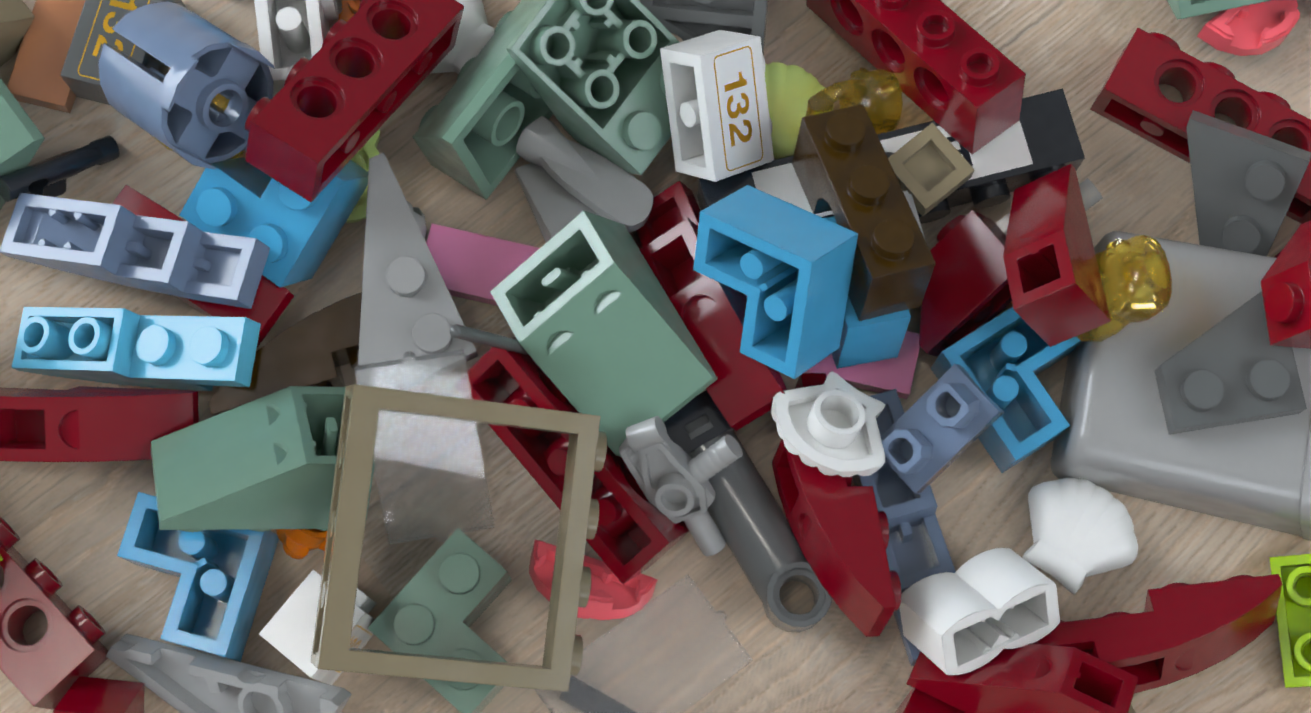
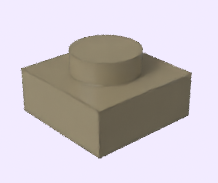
M933 122L888 158L902 190H908V193L912 194L916 210L922 217L968 181L975 171Z

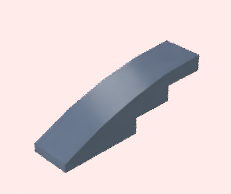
M19 193L0 247V253L7 257L137 289L247 309L252 308L270 251V247L257 238L203 232L187 221L139 216L121 205Z
M896 389L870 396L886 404L883 411L876 418L880 436L904 414ZM886 461L878 471L869 476H860L858 474L852 476L855 486H873L877 509L886 513L889 523V542L886 554L889 569L895 570L899 575L901 594L923 578L938 573L956 572L935 514L938 505L930 485L921 494H915ZM899 608L897 611H894V616L910 665L914 666L920 650L904 637Z

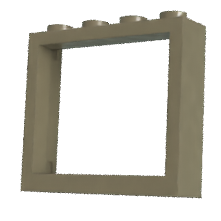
M358 384L346 386L311 663L317 669L569 692L570 676L578 675L583 659L582 636L576 635L575 632L578 607H586L591 590V571L589 567L583 566L586 539L592 540L595 537L599 521V503L597 499H591L594 472L602 470L607 452L606 433L599 431L601 416ZM380 410L569 434L542 666L350 648Z

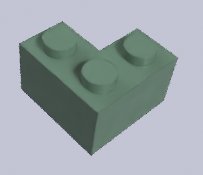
M457 528L372 622L368 629L393 652L507 662L475 634L470 627L512 579L507 570ZM424 679L461 713H481L504 687Z

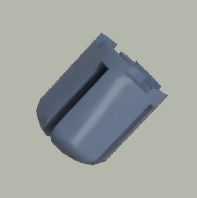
M168 1L144 5L126 13L112 29L171 69L167 74H164L153 67L147 68L123 51L103 43L98 60L100 85L108 103L123 116L194 166L218 169L211 163L225 161L242 150L247 151L249 132L245 130V122L252 108L263 97L273 98L274 81L268 66L275 69L274 65L258 50L237 40L182 5ZM218 93L230 99L225 110L212 103L213 98Z

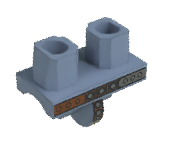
M954 364L881 436L885 461L915 494H921L1004 411L979 388L961 365Z

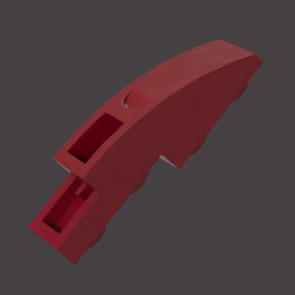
M679 180L653 198V205L647 222L640 229L636 230L643 247L640 251L718 379L707 387L706 390L729 426L737 431L772 409L773 397L778 392L785 394L784 390H787L779 371L740 353L747 302L746 295L693 270L701 210L692 190Z
M803 373L799 376L794 389L822 385L826 380V373ZM781 439L771 463L778 494L787 520L804 557L822 586L855 626L866 637L880 636L894 611H897L900 607L901 583L898 573L895 570L889 569L886 554L889 542V523L886 513L877 509L873 486H851L852 476L824 475L817 466L810 467L805 465L799 455H793L788 452L783 439Z
M78 386L68 390L0 387V461L106 462L152 460L151 441L199 422L198 391Z
M1279 574L1256 577L1238 575L1223 581L1198 584L1172 583L1162 588L1148 589L1145 609L1142 613L1113 612L1100 618L1066 622L1060 620V623L1053 631L1032 644L1075 647L1139 677L1135 694L1195 675L1227 659L1254 641L1274 623L1283 584Z

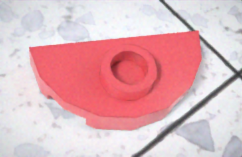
M1271 0L1222 10L1204 25L1197 37L1215 49L1238 56L1262 55L1280 46L1299 20L1300 12L1297 9V0Z
M535 540L530 556L529 574L536 589L550 601L556 546ZM584 555L583 566L589 567L591 571V590L586 607H578L577 618L610 620L622 619L643 610L652 598L658 579L640 573L622 584L603 561Z

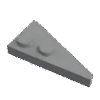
M383 152L369 159L357 384L406 390L478 357L473 342L454 338L450 335L452 325H465Z
M125 634L117 643L110 647L106 655L107 658L139 682L145 683L148 689L180 713H341L352 695L342 687L131 634Z

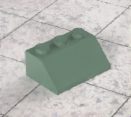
M521 0L513 11L507 12L500 19L495 28L494 35L476 57L471 58L464 64L458 74L456 83L438 105L431 107L425 113L420 122L419 129L413 135V139L430 165L485 200L488 199L520 158L516 153V145L525 127L541 116H545L548 119L553 116L552 111L506 50L544 0Z

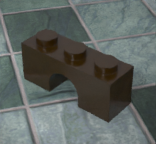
M861 104L802 117L792 165L813 214L832 210L838 225L858 233L848 293L858 320L863 321L920 307L936 263L864 105Z

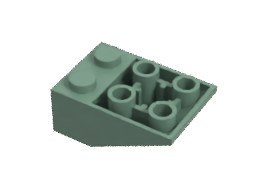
M544 0L506 48L563 128L579 144L605 157L626 172L642 175L671 137L660 48L679 43V41L639 0Z
M583 210L490 291L519 344L574 408L582 414L601 416L599 431L606 433L607 446L616 456L621 457L619 447L626 439L625 431L627 427L655 416H659L665 422L718 379L627 228L619 222Z
M289 386L151 441L159 529L182 530L186 532L246 529L258 532L272 529H318L327 531L346 387ZM373 458V466H372V474H371V482H370L368 506H369L370 493H371L372 480H373L374 467H375L374 458Z

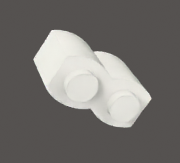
M995 548L982 552L964 563L955 573H938L919 580L901 594V604L899 607L904 637L946 675H960L974 671L994 659L1004 648L1015 649L1035 643L1048 635L1060 623L1056 584L1010 548Z

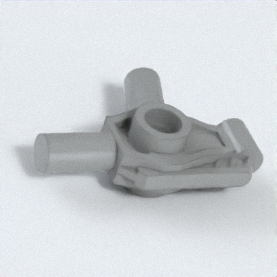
M659 416L627 427L625 431L626 439L620 445L619 452L649 503L655 506L673 523L676 524L684 521L705 556L719 553L725 547L726 541L707 510L714 501L716 493L709 479L742 457L743 451L738 441L733 436L727 434L696 457L691 458L679 445L670 439L665 424Z

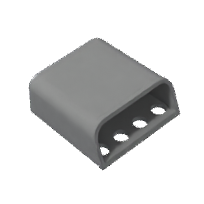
M1113 231L1106 234L1094 247L1111 322L1085 332L1086 338L1068 355L1059 410L1070 424V427L1054 440L1051 456V470L1058 479H1085L1110 492L1301 536L1303 539L1311 541V349L1292 347L1307 407L1306 410L1295 415L1168 435L1154 372L1162 363L1262 291L1260 281L1277 258L1122 231Z

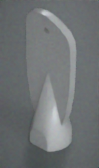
M545 116L539 117L522 131L516 145V153L530 163L543 167L556 182L601 217L624 224L628 232L636 231L645 225L651 213L653 195L644 183L598 153L566 139L557 126Z

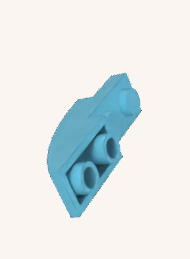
M24 307L12 368L18 371L48 376L150 388L212 391L213 386L250 387L261 324L247 317L139 315L125 308Z

